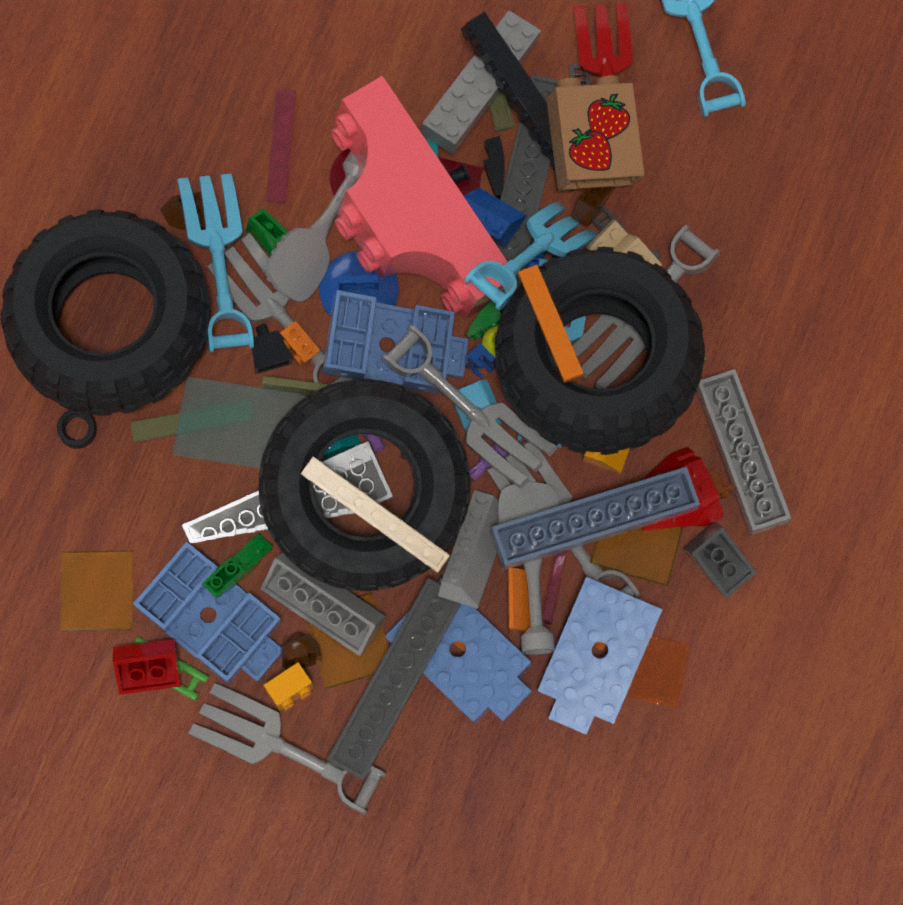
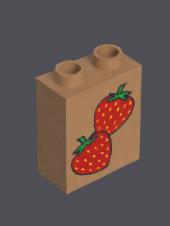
M618 76L597 78L595 80L596 85L582 86L580 78H566L557 82L558 87L546 99L558 190L634 186L645 176L633 83L620 84Z

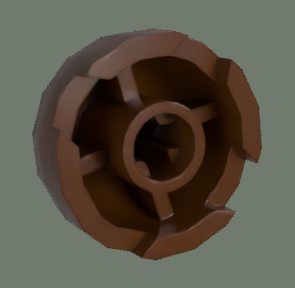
M303 633L293 634L282 645L280 651L282 667L288 669L289 665L293 666L298 662L302 668L316 665L317 659L322 661L321 649L317 641L309 636H304Z

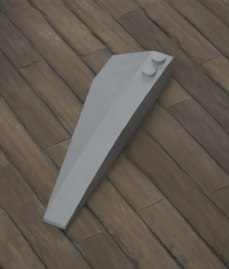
M367 440L320 461L377 503L393 497ZM313 483L316 503L325 518L354 514L353 511ZM259 490L182 525L190 544L268 529L260 506Z

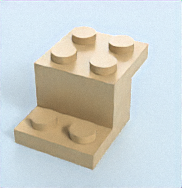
M613 219L586 247L588 251L597 250L598 247H612L614 251L626 254L628 251L642 255L645 261L653 265L655 263L660 266L662 265L637 236L627 234L620 224Z

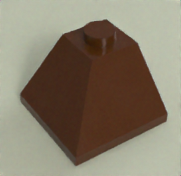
M195 192L193 197L200 228L204 229L202 197L200 192ZM180 195L172 196L160 211L169 226L186 230Z

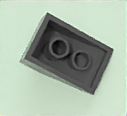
M716 523L710 525L683 548L694 564L726 599L757 573L724 528Z

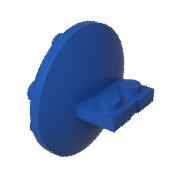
M359 251L345 253L328 265L327 271L319 284L322 306L326 313L331 316L333 297L337 290L376 297V303L396 306L399 295L396 274L381 279L375 270L371 273L364 270L357 258Z

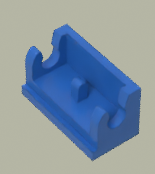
M480 343L466 356L465 368L467 370L470 369L477 377L483 378L482 373L478 369L485 368L486 371L491 373L495 370V357Z

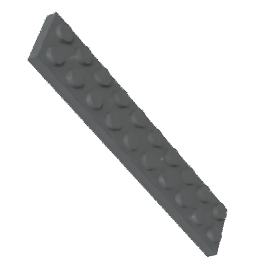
M531 74L530 79L547 102L546 98L558 87L557 82L559 80ZM521 121L519 122L500 200L524 213L527 217L505 248L496 244L507 262L513 260L531 244L532 236L526 223L530 217L539 211L550 166L549 158L542 153L540 145L531 137L529 129Z
M429 578L327 761L363 781L462 605L461 603L439 597L441 584Z

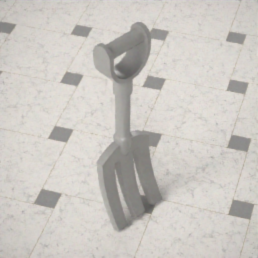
M687 224L681 228L671 242L670 252L673 263L666 271L671 275V279L675 283L684 273L696 275L707 270L721 252L718 249L713 250L690 232V227ZM682 240L706 260L696 266H687L677 259L675 255L676 248ZM602 314L572 346L578 359L612 325L616 326L603 344L581 366L584 373L582 377L587 379L629 339L633 341L596 382L595 387L597 389H608L647 348L643 338L633 326L622 319Z
M247 233L240 240L262 271V267L268 265L266 262L268 256L253 236ZM233 246L226 249L224 255L260 304L256 307L227 274L229 292L239 310L253 323L273 318L284 329L293 323V319L285 309L290 299L282 295L278 289H276L277 292L273 293ZM211 261L206 267L215 278L213 261ZM321 349L311 359V363L315 366L313 371L314 383H319L318 377L323 370L325 353ZM340 376L331 384L354 379Z
M410 325L408 327L409 332L387 355L383 354L381 360L398 375L410 377L420 374L429 384H433L470 421L466 432L465 444L497 472L522 489L528 482L527 477L500 456L481 436L487 437L507 454L534 472L541 468L543 465L542 461L509 435L496 420L499 419L523 439L549 456L558 449L557 446L542 438L535 429L524 424L504 403L492 404L482 410L474 406L430 363L432 348L429 340L415 326ZM418 341L425 353L422 366L416 369H406L398 365L397 362Z
M528 441L522 443L524 448L542 461L543 465L538 470V473L545 484L550 485L555 490L559 506L570 503L572 495L558 478L541 451ZM509 454L504 456L507 462L527 477L528 482H536L522 463ZM491 466L485 469L500 493L504 488L511 485L507 478ZM583 546L570 549L582 565V570L588 578L597 582L605 579L619 580L625 585L619 591L635 598L640 596L637 588L626 575L616 570L603 571Z
M214 683L210 694L266 723L264 728L204 703L199 712L202 716L255 743L254 747L252 748L194 723L188 734L252 765L262 761L271 752L280 753L320 773L321 777L337 784V794L341 802L362 815L367 814L368 811L365 809L381 777L385 778L386 773L372 766L355 802H350L343 794L341 785L343 778L348 773L347 771L284 741L280 737L281 721L278 712Z

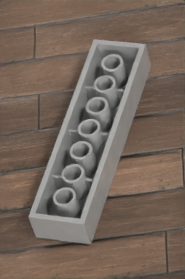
M508 11L496 26V29L522 65L539 42L541 30L511 11ZM473 56L422 123L421 134L452 155H454L502 91L497 87L493 76L486 71L484 63L479 57Z
M733 369L700 380L696 392L750 536L788 524L791 519L789 510L736 370Z

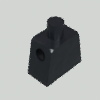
M267 324L256 326L255 329L258 336L253 337L254 348H252L255 375L291 365V354L278 331L269 333Z

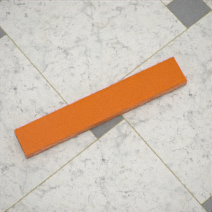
M538 265L518 271V276L563 382L565 383L583 376L584 373Z

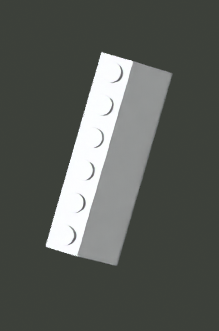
M474 490L465 521L461 526L441 581L439 597L478 609L497 554L490 531L493 526L499 525V501L493 495Z
M283 552L274 559L261 586L262 591L358 656H361L369 646L386 618L385 615L348 590L333 587L304 573Z

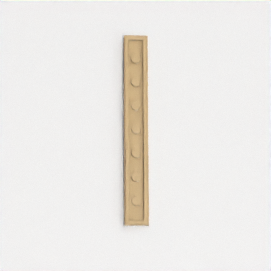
M312 457L302 471L301 475L437 573L449 558V554L316 458Z

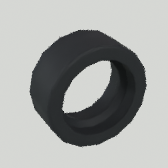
M68 410L59 418L57 433L66 446L80 449L90 445L95 439L97 432L96 424L88 412ZM77 417L84 419L89 428L87 435L80 440H72L67 437L65 433L67 422Z

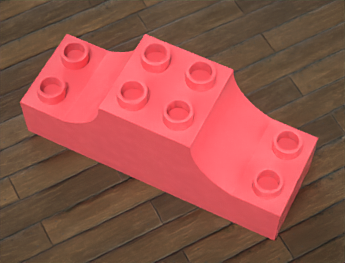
M381 76L342 99L337 116L335 117L333 124L335 128L331 130L334 142L342 151L349 148L358 161V181L346 190L337 213L339 218L335 219V225L345 240L353 237L361 248V251L357 253V258L366 272L371 273L375 270L381 279L397 273H414L427 277L441 285L445 291L440 297L447 311H452L455 314L459 312L462 318L466 320L482 310L491 301L489 297L472 283L467 284L464 281L466 276L474 267L484 261H495L504 265L507 260L384 77ZM485 276L500 291H505L498 281Z

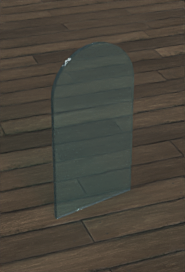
M187 377L172 455L260 468L264 450L275 427L285 414L306 396L292 392Z

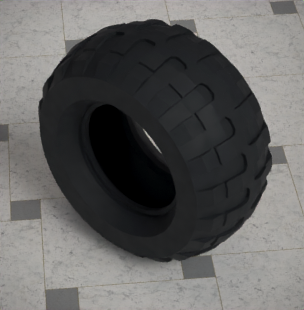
M102 209L88 210L87 214L75 217L69 215L58 220V224L48 230L43 229L32 239V243L28 248L22 250L12 266V274L7 278L3 288L1 325L8 351L18 370L41 395L72 411L80 410L99 416L111 415V413L123 412L125 414L140 410L141 406L151 402L156 403L166 397L171 389L176 385H180L188 377L192 366L200 358L205 347L210 322V304L207 286L198 263L190 254L186 245L178 237L170 234L165 227L150 219H141L136 214L120 210L105 212ZM106 273L122 274L139 281L152 294L154 308L147 328L132 344L113 352L95 353L74 346L60 333L59 317L62 305L68 294L82 281Z
M598 247L597 250L584 251L583 248L569 251L564 257L559 259L554 257L542 264L539 270L563 326L586 315L605 314L617 317L629 323L638 331L647 346L649 359L645 367L635 378L615 388L592 389L576 384L573 381L564 383L553 361L549 346L524 287L520 283L514 291L513 297L508 301L501 313L495 338V362L501 389L506 400L515 409L516 415L528 427L538 431L540 436L548 442L569 447V450L586 454L587 451L601 452V455H609L627 448L630 450L649 443L655 436L657 437L667 432L689 408L698 389L703 372L705 358L703 328L699 315L692 307V301L688 294L657 263L653 265L645 261L644 257L631 251H628L627 254L617 252L612 247Z
M354 379L330 384L314 391L300 400L285 414L275 427L264 450L259 469L258 490L260 506L267 528L279 549L294 565L316 580L333 587L357 591H375L402 585L425 573L430 567L383 533L372 536H354L340 531L328 522L316 503L313 482L301 475L312 457L320 460L331 445L351 435H375L393 443L407 458L414 478L412 502L401 520L445 552L453 545L465 521L468 511L471 479L466 452L454 427L446 416L428 399L396 383L371 379Z

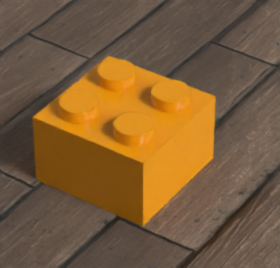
M299 662L264 684L266 693L279 712L282 710L284 712L288 711L295 705V701L300 698L301 700L306 699L312 694L311 691L314 689L311 680Z

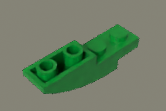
M491 300L471 324L467 332V339L473 338L477 340L484 335V331L499 325L504 307L500 310L496 309V303Z
M258 533L233 558L227 559L202 583V586L217 599L257 568L258 563L273 550V546Z

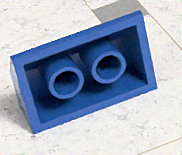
M477 188L464 195V198L493 241L505 248L527 215L481 188Z

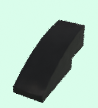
M496 136L484 141V148L488 159L484 160L483 168L493 195L501 199L505 175V158L500 136Z

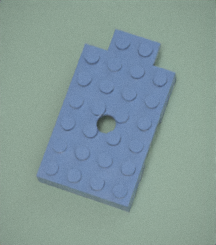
M337 290L332 302L322 373L352 379L388 381L399 384L407 389L441 394L439 389L433 384H429L420 374L406 377L393 372L381 360V356L383 354L387 355L389 352L381 350L380 341L383 338H389L395 347L409 332L408 327L413 325L426 336L431 344L432 357L430 363L442 373L445 379L446 376L462 379L464 377L469 339L452 336L455 315L452 311L415 305L413 309L376 303V297ZM417 341L397 364L406 369H416L422 366L425 358L422 345Z
M186 542L133 603L135 609L170 638L175 639V642L226 684L230 685L242 670L256 682H259L281 656V647L270 639V636L281 625V618L253 595L247 594L238 585L216 599L202 586V583L218 567ZM205 608H212L216 611V619L211 623H205L201 620L200 615Z
M586 577L537 690L556 699L549 719L587 735L594 716L614 724L662 609ZM603 642L607 645L608 654L604 658H596L592 654V647L595 643Z
M462 604L423 674L474 724L489 710L504 722L532 693L520 680L521 676L532 666L531 661L474 607ZM408 613L385 636L391 644ZM454 642H462L465 645L466 652L463 656L454 657L451 655L450 646Z

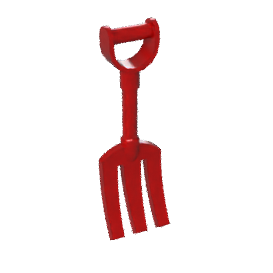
M605 4L595 5L597 58L592 57L584 6H573L579 67L590 74L598 75L599 78L615 76V74L629 68L633 64V53L627 4H616L619 56H614Z

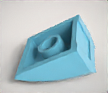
M487 379L479 380L476 383L458 389L463 396L481 410L497 403ZM452 402L453 407L466 433L470 421L467 419V416ZM499 419L496 420L501 425L502 422Z

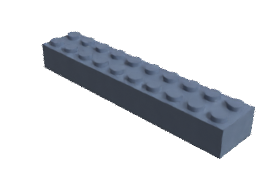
M684 467L493 526L490 533L502 568L506 570L696 511L700 503L688 469Z

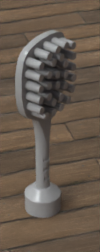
M352 152L349 153L343 163L346 178L324 213L309 228L297 227L284 234L282 240L277 242L275 250L271 251V257L266 259L268 265L262 267V271L268 275L267 281L272 282L274 289H278L282 295L293 301L307 300L315 292L327 271L330 261V254L326 245L328 232L339 211L346 190L358 181V161Z
M527 482L522 489L515 484L507 486L502 490L499 497V524L558 507L559 501L555 490L548 484ZM542 559L523 564L527 577L530 627L521 636L522 654L542 655L555 651L554 634L543 626L540 592Z

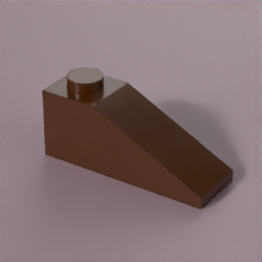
M616 187L587 189L578 198L571 218L589 226L596 219Z

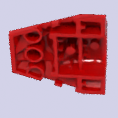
M689 447L671 453L642 480L687 467L700 506L696 511L641 527L642 531L667 530L671 527H705L724 518L722 507L718 501L720 499L719 493L702 459L696 456Z

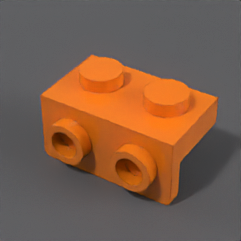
M294 321L280 332L287 349L293 352L294 356L292 357L299 366L303 364L305 368L309 367L312 364L311 359L320 352V349L297 321Z

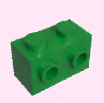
M264 208L249 217L246 232L250 233L256 242L270 255H272L271 251L277 247V242H280L282 236L288 233Z

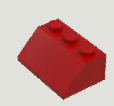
M175 639L113 647V666L119 695L181 687Z

